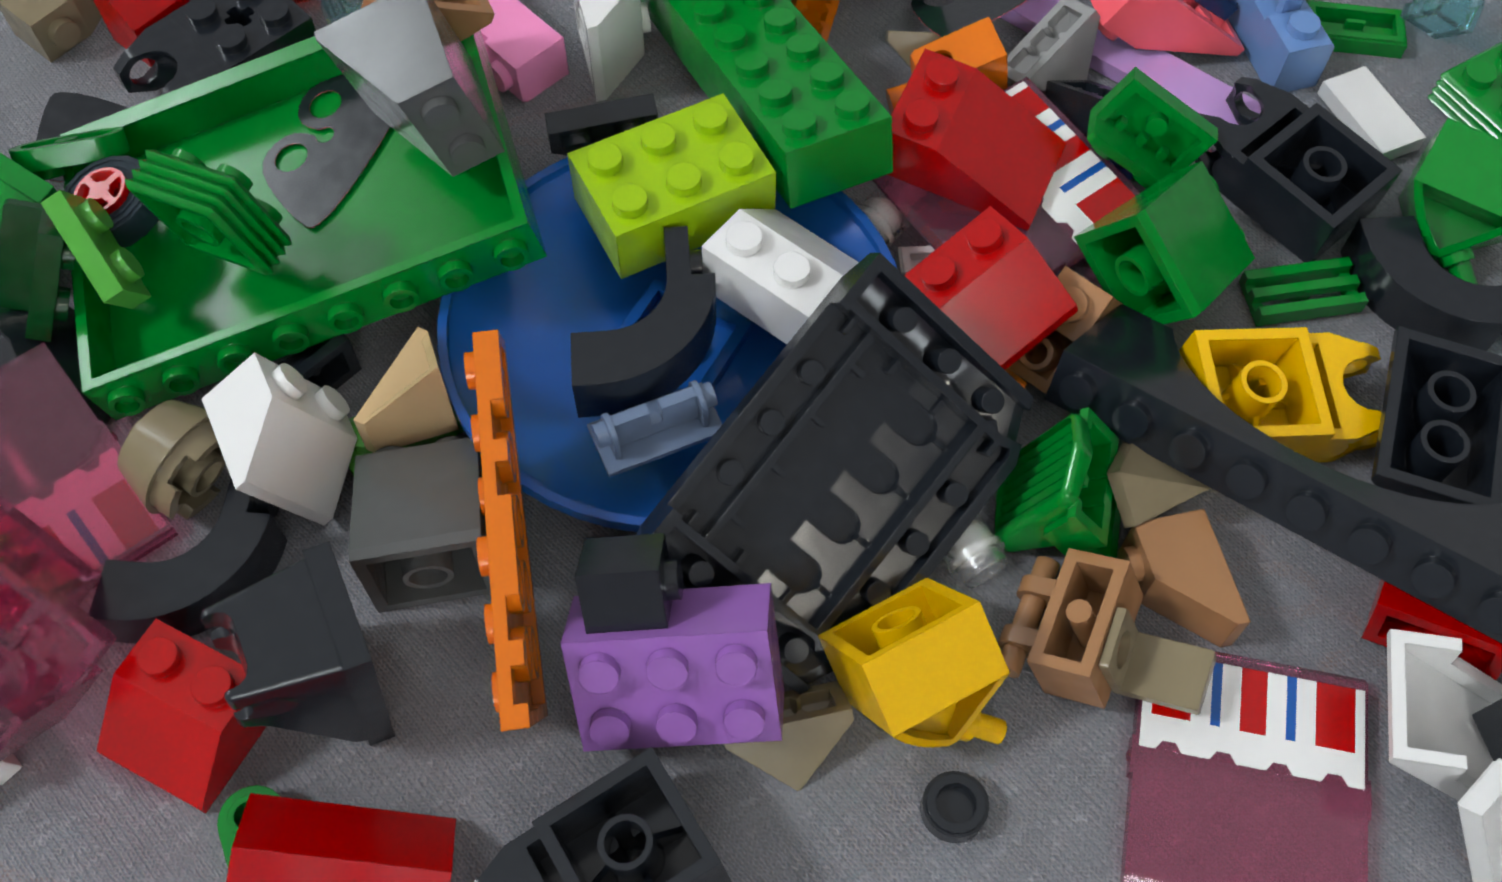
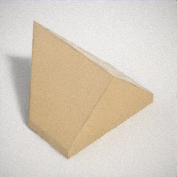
M420 327L416 328L353 419L366 449L373 453L386 446L402 447L459 430L429 332Z

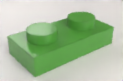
M58 190L40 203L103 303L134 309L152 297L141 280L145 275L141 264L130 251L120 247L110 231L114 226L111 217L96 200L92 198L86 199Z

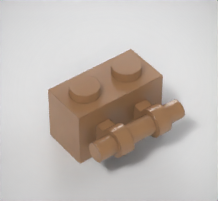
M1068 548L1056 580L1060 564L1052 558L1038 556L1031 574L1024 575L1021 579L1016 593L1020 603L1012 624L1004 625L998 640V645L1002 649L1001 653L1010 672L1008 677L1018 678L1027 659V663L1044 693L1105 709L1111 688L1099 668V662L1117 607L1128 609L1135 623L1143 599V593L1132 564L1127 560ZM1044 609H1046V610H1045V613H1044V615H1043L1041 624H1040V626H1039V629L1037 630L1038 625H1039V622H1040V619H1041L1042 614H1043V611H1044Z

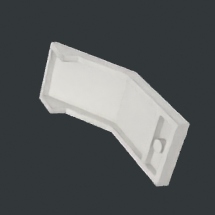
M1390 629L1387 633L1389 763L1459 801L1493 762L1472 714L1502 699V684L1458 657L1462 652V638Z

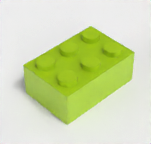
M724 93L567 153L574 198L621 279L666 261L664 227L688 226L689 250H694L701 247L739 209H775L776 171Z

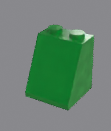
M1203 161L1168 174L1074 236L1102 289L1125 306L1163 325L1191 319L1199 315L1255 259L1246 242L1243 230L1235 222L1219 193L1217 182L1209 174Z

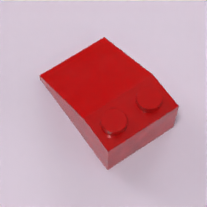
M925 48L891 114L893 172L887 175L981 213L991 206L1014 226L1029 231L1067 142L977 68Z

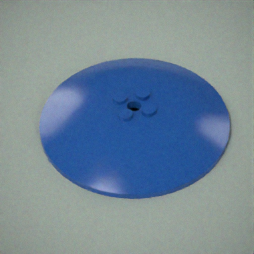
M567 157L525 180L547 257L526 264L518 270L508 271L473 284L463 291L452 292L441 297L437 320V349L440 369L451 405L464 431L473 442L471 415L478 414L476 389L469 390L467 386L464 352L473 351L472 332L498 329L506 345L522 491L548 507L576 519L607 528L638 532L641 524L709 440L609 478L587 428V424L597 421L601 417L578 418L572 390L571 333L616 330L639 322L649 315L661 301L666 289L667 271L665 261L626 278H620L574 198ZM776 190L775 209L857 262H860L869 253H881L897 268L883 237L871 220L842 191L790 209ZM716 297V326L711 345L695 372L673 392L688 387V383L696 380L698 383L702 382V384L710 382L718 401V405L714 406L723 424L787 344Z

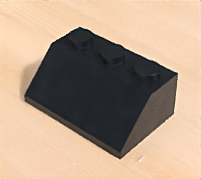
M1398 326L1393 335L1371 476L1375 486L1434 501L1458 504L1502 503L1501 355Z

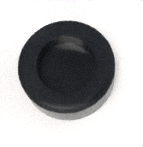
M959 771L944 772L934 777L926 786L920 803L921 818L928 831L938 839L949 843L965 842L975 837L986 822L989 814V799L984 787L971 775Z

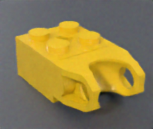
M1307 327L1194 330L1179 349L1184 361L1199 381L1229 409L1272 439L1315 462H1333L1356 450L1376 447L1381 411L1367 409L1357 404L1348 395L1343 383L1345 378L1367 373L1372 363L1381 360L1378 348L1371 344L1358 342L1330 332L1309 333Z

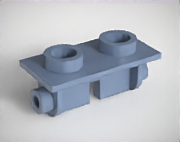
M693 380L684 389L610 416L607 412L600 415L601 419L587 424V428L610 478L708 441L721 427L722 423L714 406L718 405V401L711 383L706 382L702 384V382L698 383L696 380Z

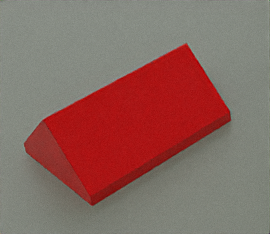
M250 793L231 848L226 882H450L456 818Z

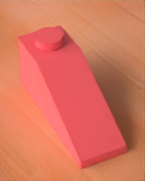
M1090 0L1093 8L1100 15L1098 26L1100 32L1112 41L1119 37L1135 49L1238 56L1245 50L1229 20L1226 19L1224 21L1196 3L1195 0Z

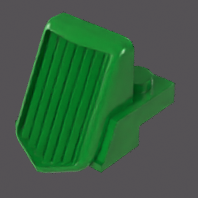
M1089 407L1082 408L1080 414L1068 415L1021 448L1016 467L998 488L995 497L993 538L995 544L1004 552L1055 546L1065 556L1068 548L1117 558L1121 516L1107 472L1118 452L1119 438Z

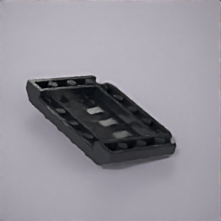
M869 253L840 278L641 524L636 535L665 533L669 559L679 558L681 562L683 589L771 583L783 682L800 695L812 689L808 685L809 683L833 672L818 635L915 583L929 578L1016 467L1022 444L1016 442L1023 410H1031L1034 397L881 253Z

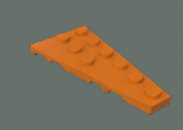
M497 329L472 332L473 351L464 352V369L468 389H476L478 414L471 415V432L475 452H481L482 477L478 478V495L481 512L485 516L487 536L477 537L476 548L481 577L489 576L491 603L484 605V622L489 645L494 644L496 672H492L491 677L492 695L495 711L499 713L500 731L503 732L530 728L548 716L506 345Z

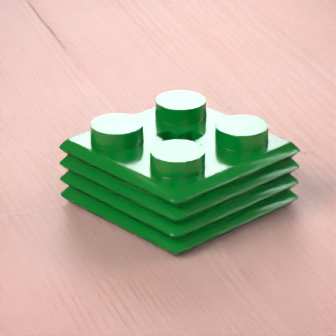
M1502 42L1441 73V79L1436 81L1437 86L1432 88L1433 93L1428 95V99L1447 117L1502 140Z
M176 148L171 155L155 149L145 150L147 159L138 160L140 169H131L133 178L124 179L127 189L189 248L264 275L274 274L272 265L280 264L278 256L286 255L284 246L292 245L291 238L279 225L283 219L281 213L270 204L255 198L249 192L253 182L244 173L225 163H221L216 170L209 168L196 156L179 148Z

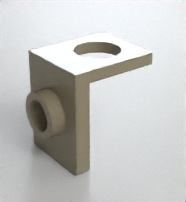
M1117 607L1100 658L1099 668L1113 693L1199 715L1217 657L1215 651L1141 633L1138 631L1129 610Z

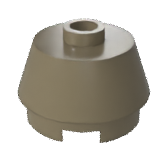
M178 400L162 402L138 420L130 430L117 461L119 471L146 510L151 514L163 513L172 520L176 513L186 520L192 518L218 495L221 490L213 484L222 473L226 464L205 408Z

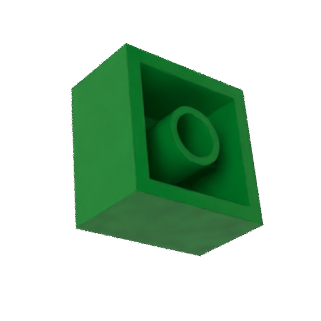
M1447 118L1429 141L1398 199L1403 216L1415 217L1423 243L1430 256L1434 260H1438L1439 266L1447 269L1450 274L1474 284H1478L1470 262L1475 259L1473 250L1502 242V140Z

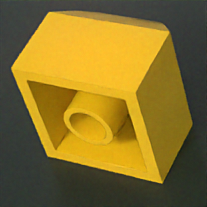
M925 578L818 635L838 683L842 687L850 705L893 738L905 744L932 748L950 746L959 740L968 742L973 738L997 745L1004 740L1007 732L1006 721L981 712L1010 672L980 601L932 579Z

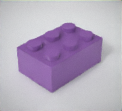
M771 583L683 589L682 600H672L668 628L586 634L579 596H573L560 644L584 752L650 748L651 746L652 748L782 741L784 682Z

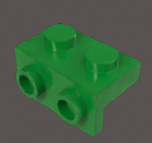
M1134 67L1090 110L1087 140L1099 156L1106 160L1117 162L1132 173L1135 180L1147 189L1168 174L1191 165L1218 141V128L1137 67Z

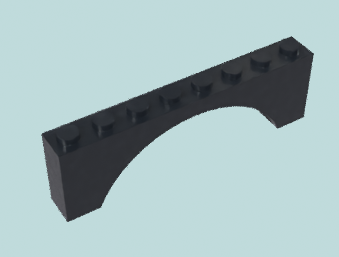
M1123 304L1116 307L1063 350L1045 400L1072 414H1080L1082 408L1089 407L1120 440L1128 444H1134L1159 461L1502 643V503L1458 504L1410 496L1352 478L1295 452L1242 419L1217 399L1199 381L1181 356L1172 328Z

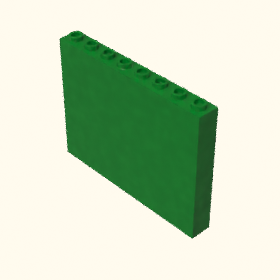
M479 30L461 41V43L471 56L505 152L453 177L390 127L349 192L333 212L314 228H307L284 208L266 182L262 163L272 146L288 135L306 133L314 135L318 142H327L334 135L332 128H324L322 130L308 128L301 123L298 117L301 100L312 87L322 81L343 75L316 41L315 36L60 134V136L104 128L123 127L130 151L120 156L128 155L141 160L147 159L145 150L155 149L171 155L176 148H179L196 156L209 168L216 170L221 163L233 166L253 182L249 192L255 198L270 204L281 213L283 219L279 225L290 236L292 245L284 246L286 255L278 256L280 264L272 265L274 274L264 275L187 247L159 220L146 236L125 248L141 264L145 273L141 280L152 296L134 309L103 303L75 259L71 275L81 393L115 420L137 415L147 408L179 396L192 394L200 388L225 379L254 352L270 361L289 354L300 353L310 346L342 334L355 332L368 324L397 313L410 311L418 305L443 295L463 291L473 284L508 271L518 270L526 264L547 257L481 31ZM334 91L321 93L311 102L310 113L316 118L332 115L340 107L341 96ZM292 144L285 147L276 157V167L285 172L299 168L307 158L306 147L301 144ZM86 163L64 167L66 174L63 175L64 189L78 172L87 167Z

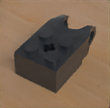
M190 0L187 4L145 28L136 40L121 54L113 70L121 85L129 93L151 92L164 88L160 94L161 96L315 36L314 32L316 29L312 18L293 0ZM147 58L155 61L143 77L137 79L130 78L131 68L136 62Z
M1241 77L1234 82L1233 89L1226 98V102L1239 125L1229 123L1220 117L1200 114L1218 128V141L1214 144L1216 150L1208 149L1195 160V163L1203 161L1207 171L1217 182L1219 192L1303 262L1315 261L1355 227L1360 218H1365L1369 215L1403 171L1318 103L1309 108L1293 94L1258 79ZM1243 92L1252 94L1258 100L1261 107L1260 114L1251 111L1245 105L1242 96Z
M652 746L533 820L532 824L534 827L504 845L480 877L473 881L732 882L722 862ZM639 844L643 850L642 854L634 861L629 862L626 851L630 847Z

